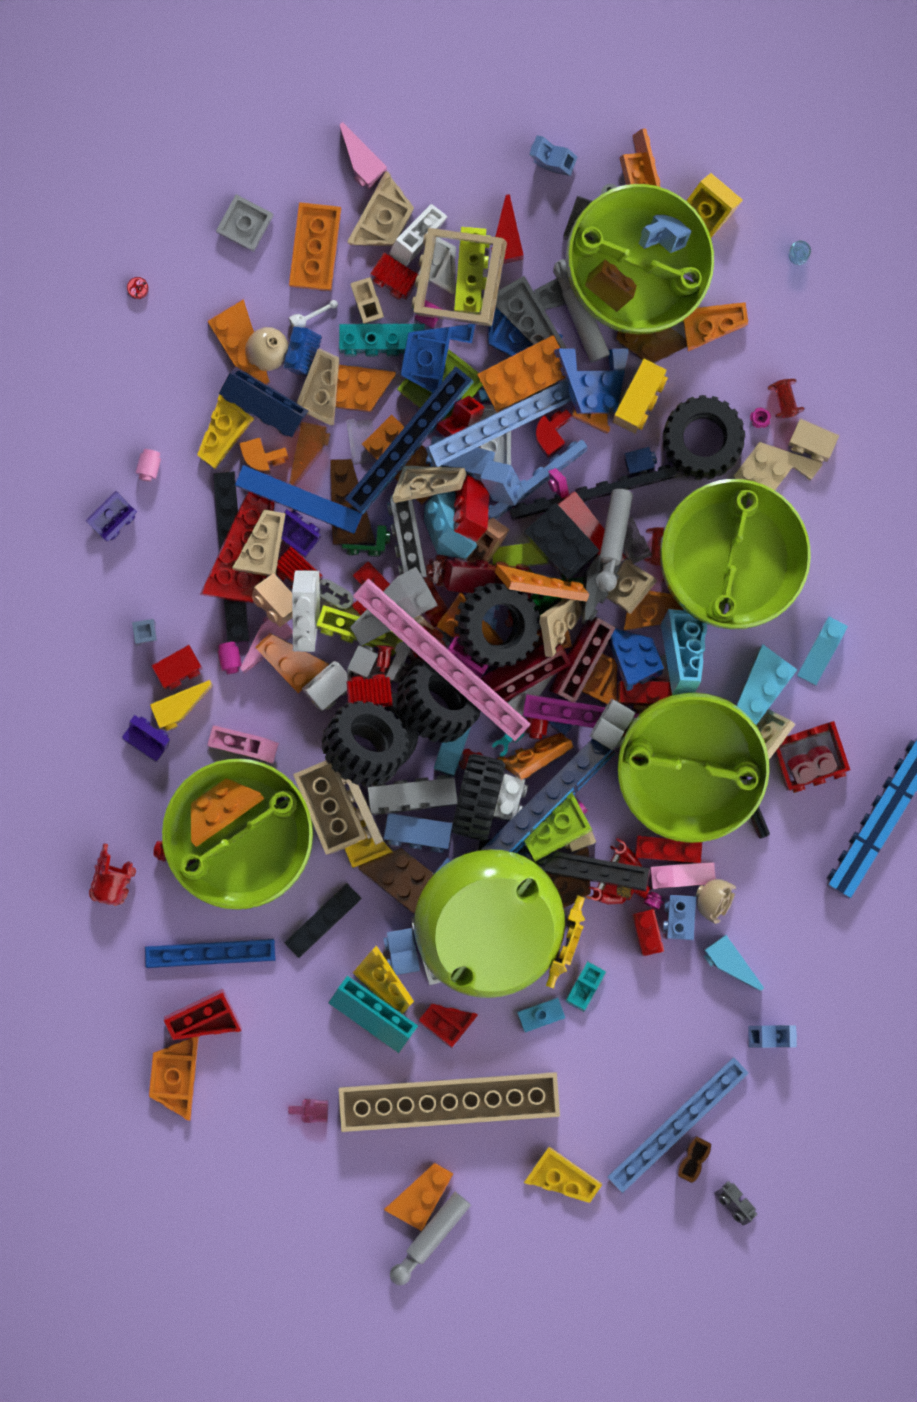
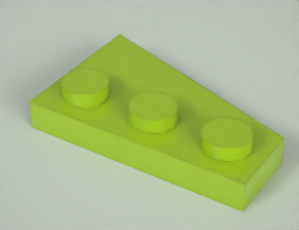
M572 792L526 838L525 843L535 861L593 831Z

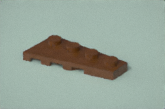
M352 459L330 460L332 502L361 513L345 500L358 484ZM367 511L362 514L355 534L332 526L333 545L376 544Z

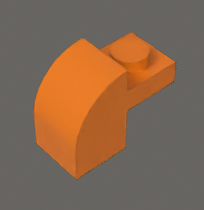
M260 437L239 443L249 468L264 474L271 473L269 465L279 466L286 463L285 460L289 459L286 448L265 453Z

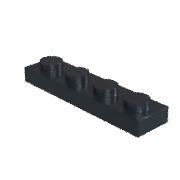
M346 883L284 943L300 958L362 898Z

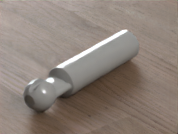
M561 259L554 264L553 273L562 288L563 298L590 363L609 356L610 353L596 319L582 307L571 289L566 271V260Z
M614 489L611 493L599 559L604 564L603 572L598 574L596 578V585L603 592H609L617 585L614 568L621 564L633 494L625 489Z
M456 1191L451 1195L406 1250L407 1256L402 1263L396 1264L390 1270V1279L393 1283L401 1286L409 1282L411 1272L416 1265H423L470 1208L471 1204Z

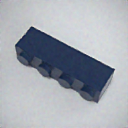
M235 367L229 373L219 392L227 402L237 404L244 412L260 418L262 423L275 427L279 433L291 438L297 433L309 410L238 367Z

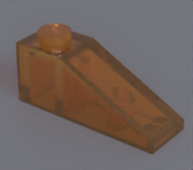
M301 422L289 484L296 486L322 454L324 446L329 445L330 433H327L326 426Z

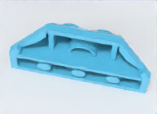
M455 491L432 495L424 508V523L436 553L466 559L477 547L475 541L454 532Z

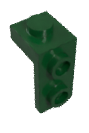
M378 525L376 546L342 544V551H346V555L358 556L359 552L367 553V556L380 557V554H385L386 544L390 545L391 532L387 531L386 526Z

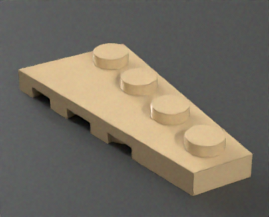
M341 778L343 784L348 783L350 787L347 793L351 802H356L359 807L355 809L359 820H365L367 826L363 827L367 838H373L375 845L383 842L359 785L351 783L352 781L349 779Z

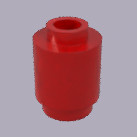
M527 717L530 726L525 730V733L529 734V738L542 739V736H547L548 720Z

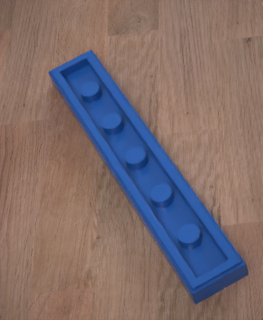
M244 465L235 483L236 487L352 534H355L362 517V513Z
M275 939L145 946L146 968L276 961Z

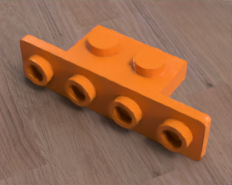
M646 128L640 129L632 136L636 153L623 154L619 157L626 185L648 184L660 187V178L657 174L655 158L650 146V138Z

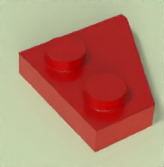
M432 1003L418 1022L450 1048H453L478 1014Z

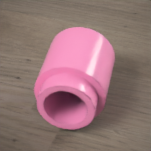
M144 449L143 453L140 454L136 469L139 479L148 482L156 479L161 462L159 452Z

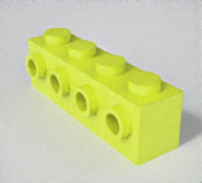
M461 227L462 233L490 236L486 235L487 229ZM460 240L454 312L480 315L483 298H481L482 290H485L487 277H483V270L488 269L489 256H485V248H489V244Z
M323 605L317 628L321 629L320 633L332 637L334 633L340 635L341 640L353 643L354 640H358L351 626L359 616ZM390 630L364 645L372 648L376 647V645H388L396 648V645L403 641ZM391 649V656H394V653L397 654L395 649Z

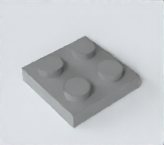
M236 194L216 233L254 252L274 214Z

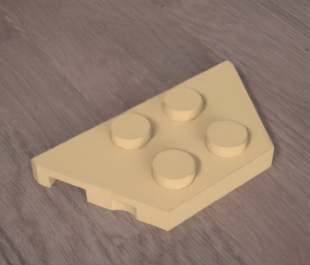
M386 171L347 244L393 246L396 239L401 235L414 211V207L404 196L389 172Z

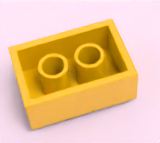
M643 359L614 415L613 423L636 434L638 429L642 431L649 416L646 414L647 411L652 412L657 402V391L662 393L667 383L668 377L665 376L667 370Z

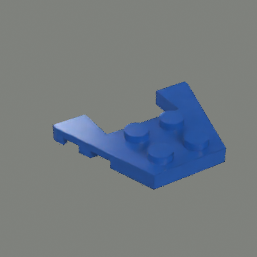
M476 324L408 332L400 375L434 393L442 383L450 339L472 343Z
M575 349L554 350L556 358L559 357L562 365L560 368L562 375L567 378L569 384L568 391L577 414L616 413L621 395L628 349L608 350L610 353L608 356L610 371H577Z

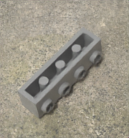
M390 496L391 503H387L389 516L393 515L395 524H391L393 537L397 536L398 545H394L396 557H401L402 566H398L399 573L402 575L417 567L423 580H427L413 501L411 499L394 503L392 496Z

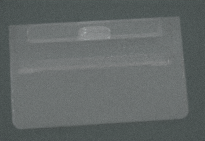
M355 419L346 420L353 465L376 462L377 460L362 446V443L374 432L372 420L356 422Z

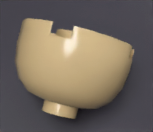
M263 327L256 330L249 337L245 346L246 356L252 365L255 364L260 370L272 371L278 369L285 362L289 343L285 335L273 327Z
M714 879L707 882L705 886L701 885L696 892L698 911L707 920L715 924L719 923L721 920L717 918L720 914L725 916L735 896L732 893V889H736V886L722 879Z

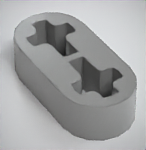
M320 580V586L329 584V589L334 592L333 595L328 592L321 594L322 589L320 588V598L341 610H347L352 606L354 600L348 590L331 580ZM338 594L344 597L346 594L350 602L340 605V600L335 596Z

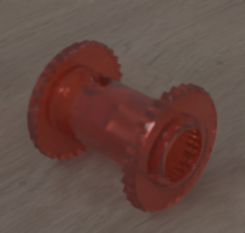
M794 378L779 380L768 386V390H775L781 410L780 413L775 415L777 419L790 418L805 410L804 407H797L791 385L797 382Z
M653 527L646 530V533L652 534L651 558H645V563L661 566L660 546L665 527Z

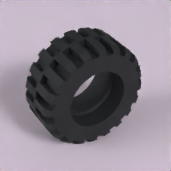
M700 395L699 398H688L686 402L679 403L674 411L672 410L665 423L662 435L663 451L667 454L668 462H672L676 466L677 472L680 470L688 478L692 476L695 477V480H701L702 478L710 480L714 479L715 476L724 475L726 471L735 465L744 448V423L742 419H739L736 409H731L729 403L725 400L724 402L719 401V397L712 396V398H706V395ZM708 419L721 428L724 441L721 449L716 454L710 457L697 456L685 446L684 431L694 420Z
M488 583L484 587L478 586L474 588V593H468L464 597L466 599L465 603L460 602L458 609L461 610L460 614H455L454 619L458 621V626L454 627V631L456 634H459L457 642L460 646L464 647V653L472 656V659L476 662L496 667L512 666L516 664L517 660L522 661L527 658L525 653H531L535 648L532 644L534 641L538 642L540 637L536 635L537 629L541 630L540 623L537 622L540 613L539 610H534L533 607L536 604L533 599H528L526 592L510 590L505 584ZM495 605L506 606L513 618L512 632L508 639L500 645L489 644L482 632L483 618L486 612Z
M425 660L418 662L401 680L397 688L398 709L403 714V720L409 723L410 729L416 730L422 738H429V741L437 742L439 740V743L453 742L461 737L480 717L481 710ZM430 691L442 697L449 709L439 705L433 699Z
M363 701L347 703L336 711L324 730L321 747L323 754H326L325 759L327 763L332 765L331 768L335 773L341 774V778L349 779L352 781L351 783L356 785L361 783L362 786H371L372 784L377 786L388 782L395 775L408 755L409 739L407 738L406 729L402 728V722L396 719L391 711L388 712L384 710L385 707L381 705L376 706L373 702L363 703ZM353 735L367 739L375 746L378 752L367 750L359 745Z
M477 754L469 755L451 829L454 834L481 841L488 839L505 769V763L502 760Z

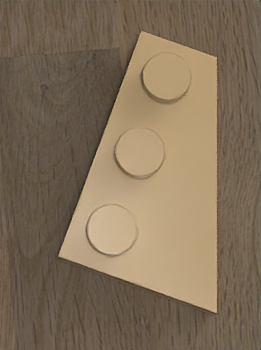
M269 510L263 511L232 570L265 576L276 573L285 513Z

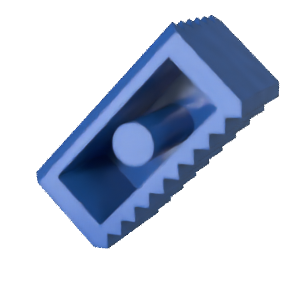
M293 327L283 368L296 375L307 376L316 352L320 347L322 336L308 328Z

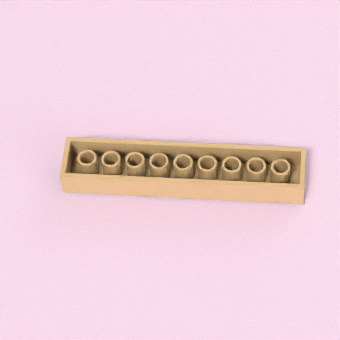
M557 1072L339 1087L341 1132L560 1117Z

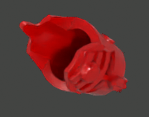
M103 843L100 857L97 858V865H94L95 873L91 888L89 889V897L91 900L98 901L99 903L118 906L125 902L124 900L129 892L126 885L130 884L131 877L135 876L136 868L133 867V863L127 861L122 868L109 865L111 855L107 853L108 844Z

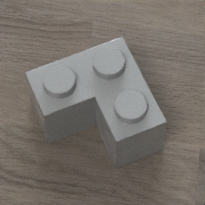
M358 645L347 670L351 678L363 677V679H372L373 675L383 674L386 677L388 668H385V672H380V667H377L378 654L375 653L376 650L367 645L363 647Z

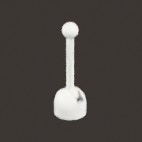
M332 300L329 305L305 317L301 314H294L288 317L292 328H304L306 320L330 308H337L338 303Z

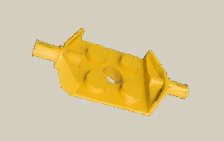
M577 895L574 906L571 908L567 920L575 924L574 926H569L566 938L569 941L567 947L562 946L558 958L562 959L561 963L553 961L550 967V974L545 985L554 989L560 974L567 972L565 964L571 965L584 927L580 925V922L585 920L581 911L586 899Z

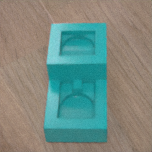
M587 961L565 1002L584 1012L606 971Z

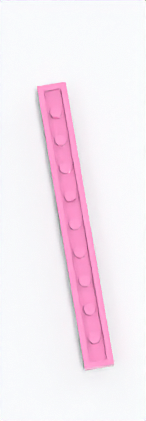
M367 579L353 595L356 600L514 741L530 726V723L372 581Z

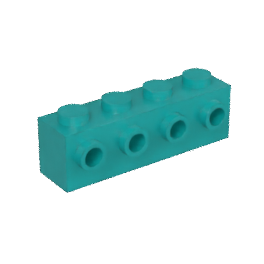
M339 324V351L344 353L346 357L357 356V353H365V356L368 357L378 356V353H387V356L396 357L399 356V353L405 352L408 332L425 330V324Z
M348 975L328 1002V1004L397 1053H400L418 1027L417 1024Z

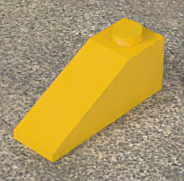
M210 680L150 704L159 728L161 730L165 729L166 732L177 728V723L182 722L212 688V682Z

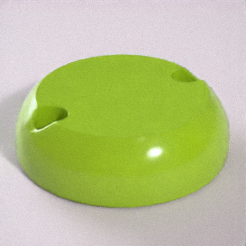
M624 185L611 189L597 197L581 212L575 221L566 247L567 276L577 300L594 319L611 329L623 333L649 334L677 325L699 306L709 289L713 276L714 250L704 221L686 200L667 189L654 185ZM656 215L674 217L691 230L686 246L672 253L667 251L660 243L644 249L639 245L642 236L641 232L644 227L651 225L652 219ZM589 235L593 238L594 241L587 239L584 236ZM605 259L609 263L614 264L621 273L631 278L637 285L634 298L618 312L613 310L585 286L588 274ZM686 275L690 277L693 281L683 278V276Z
M743 479L716 481L704 485L684 498L670 515L663 531L660 546L662 575L668 590L676 602L695 619L707 625L729 630L757 627L777 618L786 611L803 589L809 573L811 560L807 530L792 504L775 490L763 484ZM749 499L751 506L746 509L747 500ZM727 603L729 610L724 614L725 604Z
M707 693L676 694L661 699L649 706L633 721L627 730L618 756L617 768L620 789L631 812L653 832L668 839L681 842L715 840L738 829L759 807L769 780L767 746L756 724L735 704L719 696ZM632 756H634V757H640V758H645V759L638 761V760H634V758H633ZM740 776L751 777V779H741Z
M226 759L202 767L190 775L177 788L167 806L163 819L162 844L171 871L180 884L193 896L205 903L223 909H251L279 898L299 879L310 858L313 845V823L300 790L283 773L269 765L254 760ZM227 778L262 794L264 800L197 847L192 843L191 803ZM279 798H286L284 801L277 805V800ZM190 860H197L195 863L188 867V862Z
M479 850L464 854L445 864L424 887L417 902L414 916V935L417 947L428 969L447 987L464 995L477 998L503 997L532 985L544 975L556 959L565 932V914L562 900L550 877L533 861L519 854L504 850Z

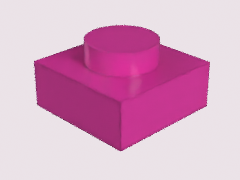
M425 300L424 307L441 309ZM417 314L414 317V320L425 324V326L434 329L439 320L438 318L418 316Z
M556 468L548 471L550 478L548 485L551 491L556 492L561 498L568 496L569 491L566 478Z

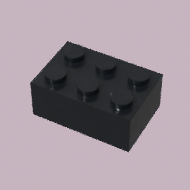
M557 503L550 507L523 533L524 537L567 582L596 557L600 551Z

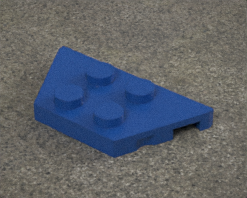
M495 307L492 326H489L488 345L510 357L533 346Z
M615 628L608 642L626 691L632 690L633 685L639 682L644 684L651 678H656L663 674L664 667L653 638Z

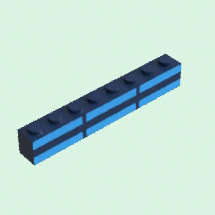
M455 366L345 500L364 514L433 432L437 424L443 420L455 403L473 384V380Z
M917 738L915 741L910 740L904 750L907 754L904 759L899 758L893 768L896 772L893 777H887L882 785L885 789L882 795H876L871 803V806L874 807L871 813H866L860 821V824L863 825L860 831H855L848 841L851 843L849 849L841 852L837 859L840 862L836 869L832 868L826 877L829 880L827 886L848 899L853 896L917 791Z
M591 739L481 850L492 849L517 853L526 844V838L553 813L557 806H560L567 799L566 797L571 792L575 795L615 755V751Z

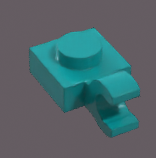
M522 733L516 741L506 734L500 740L495 741L492 747L495 748L497 745H502L504 751L499 754L502 757L508 752V744L512 741L517 743L525 734Z

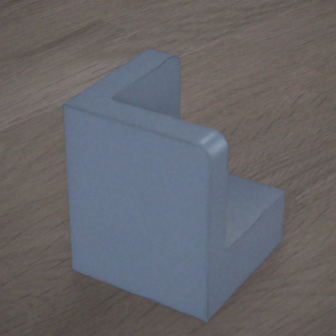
M154 619L132 622L135 644L137 646H141L142 643L157 641L156 622Z

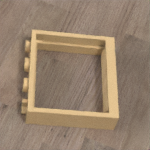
M428 228V233H425L423 238L424 254H421L419 260L421 272L416 278L417 294L412 300L413 312L418 316L492 326L507 242L503 238ZM436 237L493 245L481 315L424 307Z

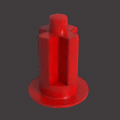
M376 645V647H379L377 667H380V672L383 673L385 668H389L391 649L395 648L388 645Z

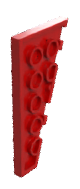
M247 491L200 595L255 604L252 599L254 587L265 580L267 576L232 570L263 511H274L275 502Z

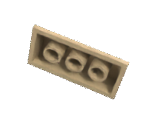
M325 760L297 772L293 776L307 804L311 820L325 854L330 855L365 839L366 836L339 773H335L331 768L332 765L328 764Z

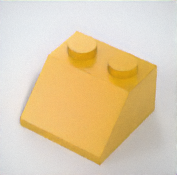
M710 173L700 181L686 201L700 215L712 238L731 217L743 199Z

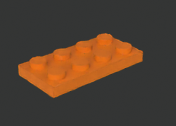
M299 202L289 287L332 291L341 207Z
M554 335L477 374L496 413L566 378V376L562 375L560 369L562 367L560 359L555 356L554 350L561 348Z
M391 414L362 443V446L378 460L404 429V426ZM421 445L404 466L429 467L430 465L426 464L428 456L426 448ZM403 468L394 477L397 481H399ZM431 496L416 498V500L423 505Z

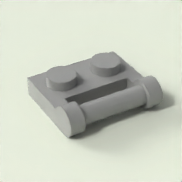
M404 642L396 645L395 651L397 654L389 665L386 676L398 684L401 683V680L418 662L424 660ZM407 657L411 659L410 665L405 663Z

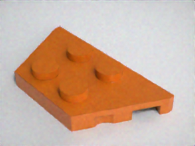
M339 365L335 408L371 412L376 406L377 401L385 393L388 385L395 378L396 372Z
M227 778L191 803L192 843L195 847L199 846L264 800L262 794Z
M193 1037L153 1053L149 1097L186 1120H191L199 1037Z

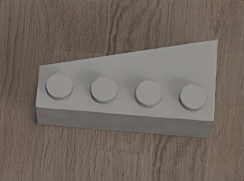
M450 775L437 776V780L429 781L428 777L417 778L415 779L416 782L407 783V780L394 781L392 785L382 783L381 785L368 787L371 814L380 815L457 805L455 779L450 778Z

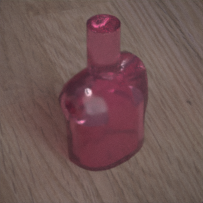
M305 1098L301 1106L288 1107V1114L301 1115L304 1123H328L329 1100Z

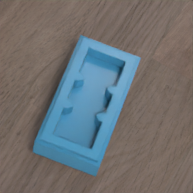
M559 998L517 1012L525 1033L565 1019Z

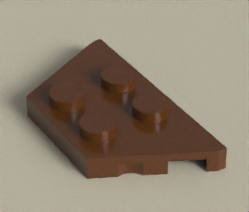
M672 328L649 334H630L618 331L616 341L639 359L642 361L646 359L654 364L687 348L686 339Z
M585 847L573 855L589 857V848ZM546 873L558 890L563 909L575 903L577 895L586 897V895L591 894V889H589L590 881Z
M402 848L358 867L359 871L414 915L419 897L428 881L434 875Z

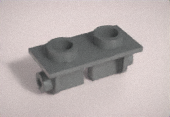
M727 1181L721 1189L714 1192L718 1196L719 1202L731 1211L733 1218L743 1226L750 1223L757 1215L755 1212L756 1208L747 1198H744L741 1202L738 1200L743 1193L734 1183Z

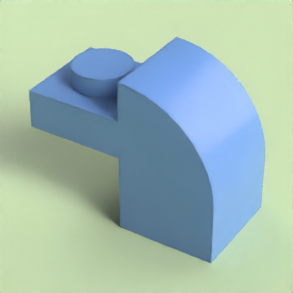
M538 135L529 153L534 158L533 163L554 173L571 176L578 158L568 148L555 146L545 137Z
M656 215L653 217L651 225H647L642 230L639 245L645 249L660 243L667 251L672 253L686 246L691 230L674 217Z
M796 1025L748 1026L749 1048L797 1047Z

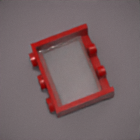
M835 721L786 736L775 751L786 790H792L793 793L805 790V785L813 783L814 786L826 783L825 778L831 776L834 777V780L847 776L846 771L851 770ZM827 746L834 756L837 768L829 774L817 775L808 783L797 784L790 773L787 761L796 755L807 754L815 747Z

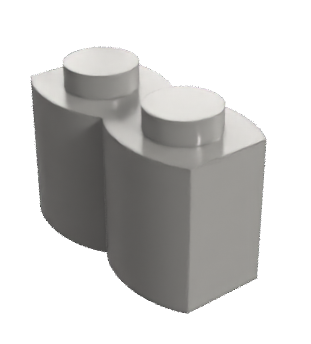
M611 699L589 737L611 750H614L615 747L619 748L624 739L622 736L626 728L629 729L636 719L634 718L635 712Z

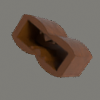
M695 1135L687 1145L686 1155L677 1166V1176L691 1183L695 1182L701 1173L702 1163L711 1152V1143Z

